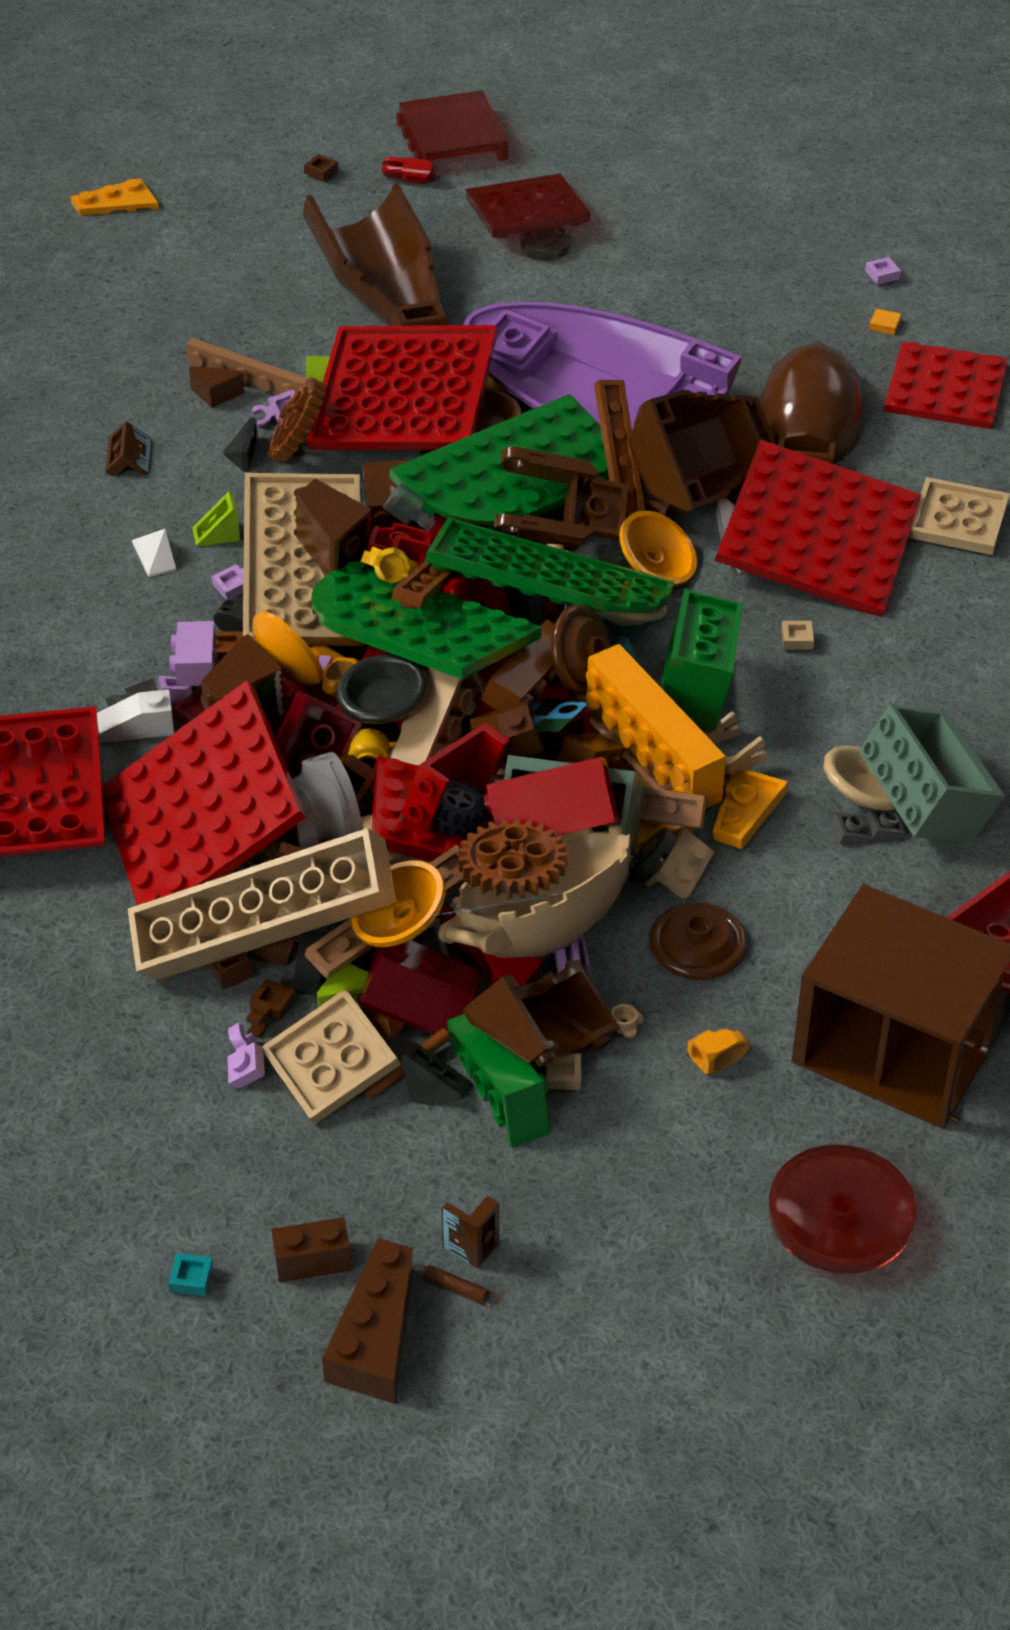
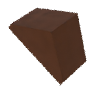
M189 367L191 390L211 408L244 394L245 387L242 370Z

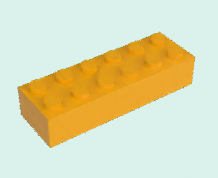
M620 644L589 656L588 671L586 672V703L592 711L595 710L603 719L605 726L616 733L623 746L629 748L637 756L639 763L643 767H647L655 776L657 783L660 786H664L668 791L705 795L707 797L706 808L721 802L723 798L726 756Z

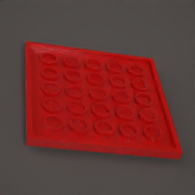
M497 325L339 326L322 382L325 384L324 387H326L324 391L326 394L322 399L324 402L319 408L320 413L314 419L315 423L311 432L306 437L307 449L436 450L474 434L498 336Z
M760 439L715 561L868 614L883 616L922 494Z
M247 680L103 785L105 810L137 905L226 876L307 817L256 690Z

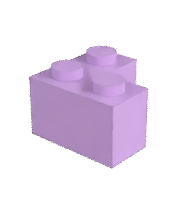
M214 621L177 622V634L171 635V651L175 655H170V673L176 675L177 686L201 685V681L218 664Z

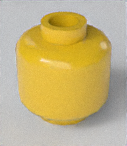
M371 728L361 729L353 738L348 755L355 756L372 769H375L378 756L389 758V740L379 730Z

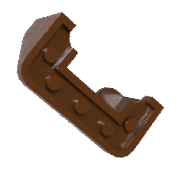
M578 959L568 961L564 965L565 968L555 976L552 972H549L537 982L522 986L518 985L513 975L503 976L463 1009L464 1015L472 1026L527 1064H537L538 1067L548 1064L557 1057L582 1051L590 1047L594 1051L600 1050L612 1041L610 1036L620 1029Z

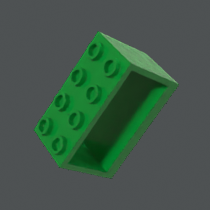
M684 589L667 650L661 688L700 729L716 731L733 674L744 603Z

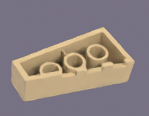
M426 666L425 671L429 681L426 699L413 713L404 719L401 726V734L396 745L391 749L389 758H396L402 762L420 766L421 763L448 747L450 741L458 740L463 731L461 728L462 720L465 715L472 716L477 707L473 701L477 694L483 695L487 686L478 672L464 679H459Z

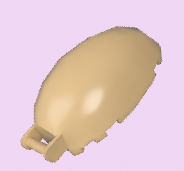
M611 825L608 827L609 831L593 832V828L559 835L563 838L562 844L567 845L568 866L565 868V876H559V884L550 883L549 891L538 888V896L533 895L531 892H525L524 899L540 896L547 897L523 900L518 893H513L511 899H507L506 893H501L495 898L493 897L492 890L482 894L480 886L471 888L468 883L464 882L459 888L460 896L453 898L454 911L459 912H455L457 916L441 925L439 929L440 940L449 944L458 942L481 948L484 953L495 955L498 958L543 957L570 946L606 916L629 876L630 834L626 836L622 834L621 827ZM505 903V904L495 905V906H490V907L477 908V907H483V906H488V905H494V904Z

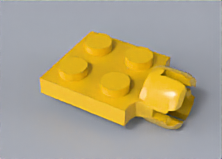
M372 547L370 552L364 551L360 561L374 567L375 574L380 580L392 584L400 583L416 569L418 564L415 561L409 560L405 552L397 548L381 550Z

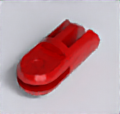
M387 157L382 162L381 172L386 177L399 178L403 182L418 184L432 182L435 179V171L429 160L406 157L405 159Z

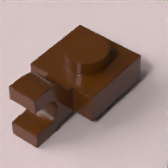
M265 979L249 1000L251 1012L247 1016V1022L252 1025L247 1034L254 1033L260 1039L268 1027L270 1018L280 1021L295 1001L296 989Z

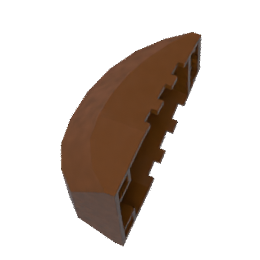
M680 390L649 399L639 406L628 444L649 497L681 514H686L725 498L732 489L742 483V480L747 476L760 439L776 443L758 397L741 395L727 397L721 393L707 395V392L702 391L690 393V390Z

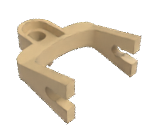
M731 711L718 722L716 731L707 730L704 734L714 744L741 735L737 725L724 731L725 728L738 722L736 714ZM759 736L733 757L726 756L724 774H733L734 772L769 761L768 755L764 750L752 756L753 753L765 747L763 738Z

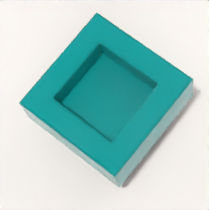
M176 1253L168 1283L169 1292L206 1296L214 1266L213 1257Z

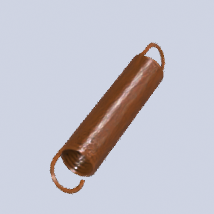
M429 1264L428 1266L415 1265L413 1267V1271L420 1275L421 1273L415 1271V1267L423 1266L426 1268L423 1276L424 1280L472 1299L482 1305L484 1304V1295L489 1296L490 1292L496 1294L499 1300L496 1304H486L495 1306L500 1302V1296L497 1293L460 1278L457 1275L445 1272Z

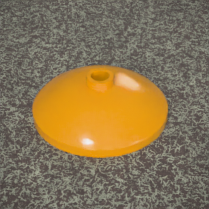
M646 510L631 514L623 522L619 535L620 544L625 558L634 570L674 581L673 587L685 584L693 576L697 567L696 552L691 540L678 524L660 513Z
M260 611L254 616L252 629L255 641L282 668V677L305 686L318 685L324 678L322 667L311 648L300 635L283 620L269 612Z
M416 860L391 865L390 869L397 903L351 917V925L357 936L371 946L390 947L406 943L423 933L438 916L437 914H439L446 895L444 879L434 866Z

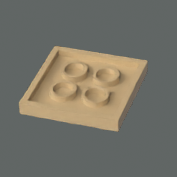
M926 477L908 538L993 555L1008 506L1010 493Z
M346 989L262 1046L263 1053L314 1125L401 1065L395 1054Z

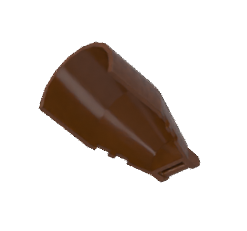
M398 183L393 184L383 204L371 215L355 224L341 228H329L313 196L307 195L304 202L303 217L342 287L389 326L447 325L448 318L440 304L437 279L434 278L433 274L434 261L430 255L431 242Z

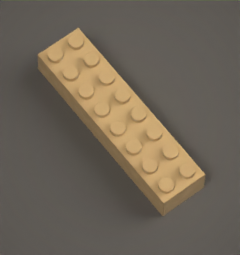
M369 828L128 908L136 972L153 980L164 979L397 903L385 839Z

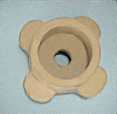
M619 1004L613 1007L611 1014L620 1027L616 1032L623 1034L626 1038L635 1037L638 1024L643 1023V1015L629 1004Z

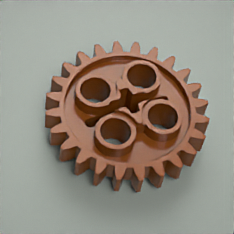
M310 377L309 380L306 379L304 384H301L299 390L295 391L294 397L289 399V402L285 404L280 412L278 424L273 428L275 431L271 435V441L268 444V457L282 464L283 461H287L288 457H292L294 451L298 450L299 444L303 443L304 439L311 432L315 423V417L320 413L319 408L324 401L322 399L326 394L324 393L326 390L325 384Z
M518 818L514 820L513 824H508L505 819H502L501 825L498 826L493 822H488V829L478 826L477 834L468 833L467 840L461 841V849H458L459 872H463L464 881L470 880L471 888L480 886L482 894L492 890L493 897L495 898L501 893H506L507 899H511L513 893H518L522 899L525 898V892H531L533 895L538 896V888L549 891L550 883L559 884V876H565V868L568 866L567 845L562 844V836L555 837L554 829L545 831V824L532 827V820L527 821L524 825L520 824Z

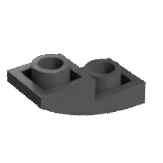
M869 808L865 816L836 812L831 820L839 844L853 845L902 839L906 835L900 815L896 810L884 811Z

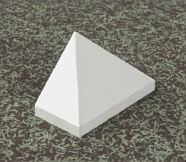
M165 529L132 540L148 578L176 571Z

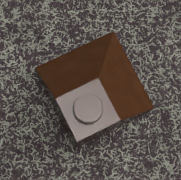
M529 699L470 719L472 731L486 722L511 739L501 765L507 764L508 755L528 757L544 751Z

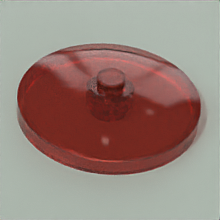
M835 1144L805 1150L792 1157L780 1168L770 1188L768 1214L776 1237L795 1257L821 1270L849 1274L879 1268L892 1261L902 1252L913 1232L916 1218V1202L907 1179L888 1160L863 1148Z

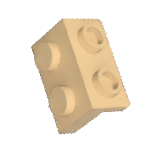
M684 828L676 835V842L671 852L667 855L663 853L659 859L661 861L660 866L647 877L644 884L651 887L655 882L659 881L675 895L686 899L693 891L714 851Z

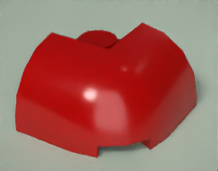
M395 522L392 527L381 528L376 525L372 530L367 551L370 552L372 547L381 550L397 548L405 552L409 560L417 562V567H419L426 559L433 532Z

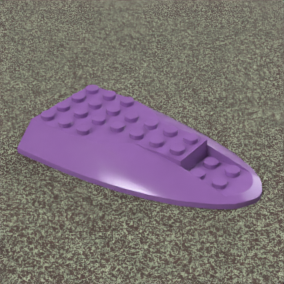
M551 302L497 303L474 311L467 316L464 325H497L498 336L488 376L510 394L533 409L571 394L599 424L600 420L594 383L598 380H624L633 429L639 406L649 399L680 390H690V393L702 391L707 392V395L721 393L728 397L741 364V356L679 332L626 316L580 306Z

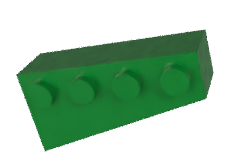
M464 1014L447 1020L448 1031L451 1036L450 1045L469 1077L474 1078L475 1086L482 1099L484 1098L483 1101L489 1100L494 1113L493 1118L499 1127L506 1125L508 1136L506 1140L510 1147L514 1148L550 1134L545 1094L548 1093V1085L543 1074H537L532 1065L527 1064L472 1026Z

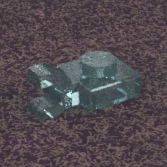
M402 482L384 503L383 508L406 525L413 519L421 527L429 531L435 524L434 518L436 513L433 516L427 513V510L422 507L425 499Z

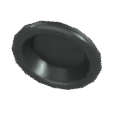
M381 654L367 657L352 665L341 676L336 689V696L339 707L349 717L363 723L384 724L400 720L413 713L426 699L429 681L427 672L420 664L394 654Z

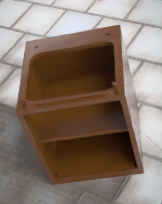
M862 884L802 974L791 1062L943 1130L949 1120L959 1123L960 1118L952 1114L1000 1035L1010 987V944L876 888Z

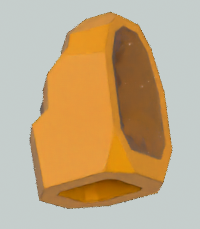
M339 657L329 663L327 668L323 670L324 678L322 683V689L327 695L337 698L336 689L341 676L352 665L359 662L358 660Z
M708 1030L688 1041V1053L690 1058L705 1074H714L744 1057L749 1051L750 1041L739 1030Z

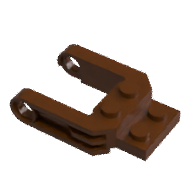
M507 447L502 450L500 467L504 471L566 483L569 487L566 491L563 522L525 514L522 517L511 514L499 515L497 513L494 520L495 531L544 545H564V549L573 551L589 542L593 536L620 541V528L626 520L628 484L600 479L596 468L587 460L521 447Z

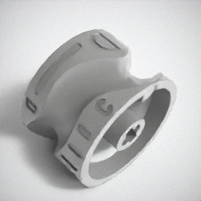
M328 752L302 761V770L299 775L294 778L291 777L307 817L281 835L284 843L307 849L319 845L323 841H330L362 830L356 796L349 776L338 756L334 752Z

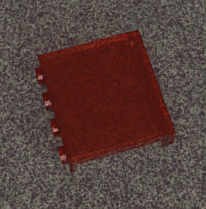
M483 90L399 102V112L396 113L397 125L402 127L403 138L408 140L410 153L414 152L415 159L431 161L494 151L498 161L508 160V139Z

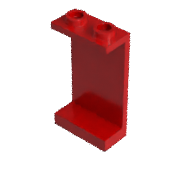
M485 722L421 763L401 814L427 832L431 829L449 782H452V779L458 780V783L464 779L485 793L487 791L486 785L493 783L511 739Z
M602 757L486 785L488 793L484 794V803L487 812H492L496 826L501 825L502 819H505L508 824H513L514 820L518 818L520 824L523 825L527 821L532 820V827L545 824V831L554 829L555 836L601 825L608 827L620 824L607 762Z

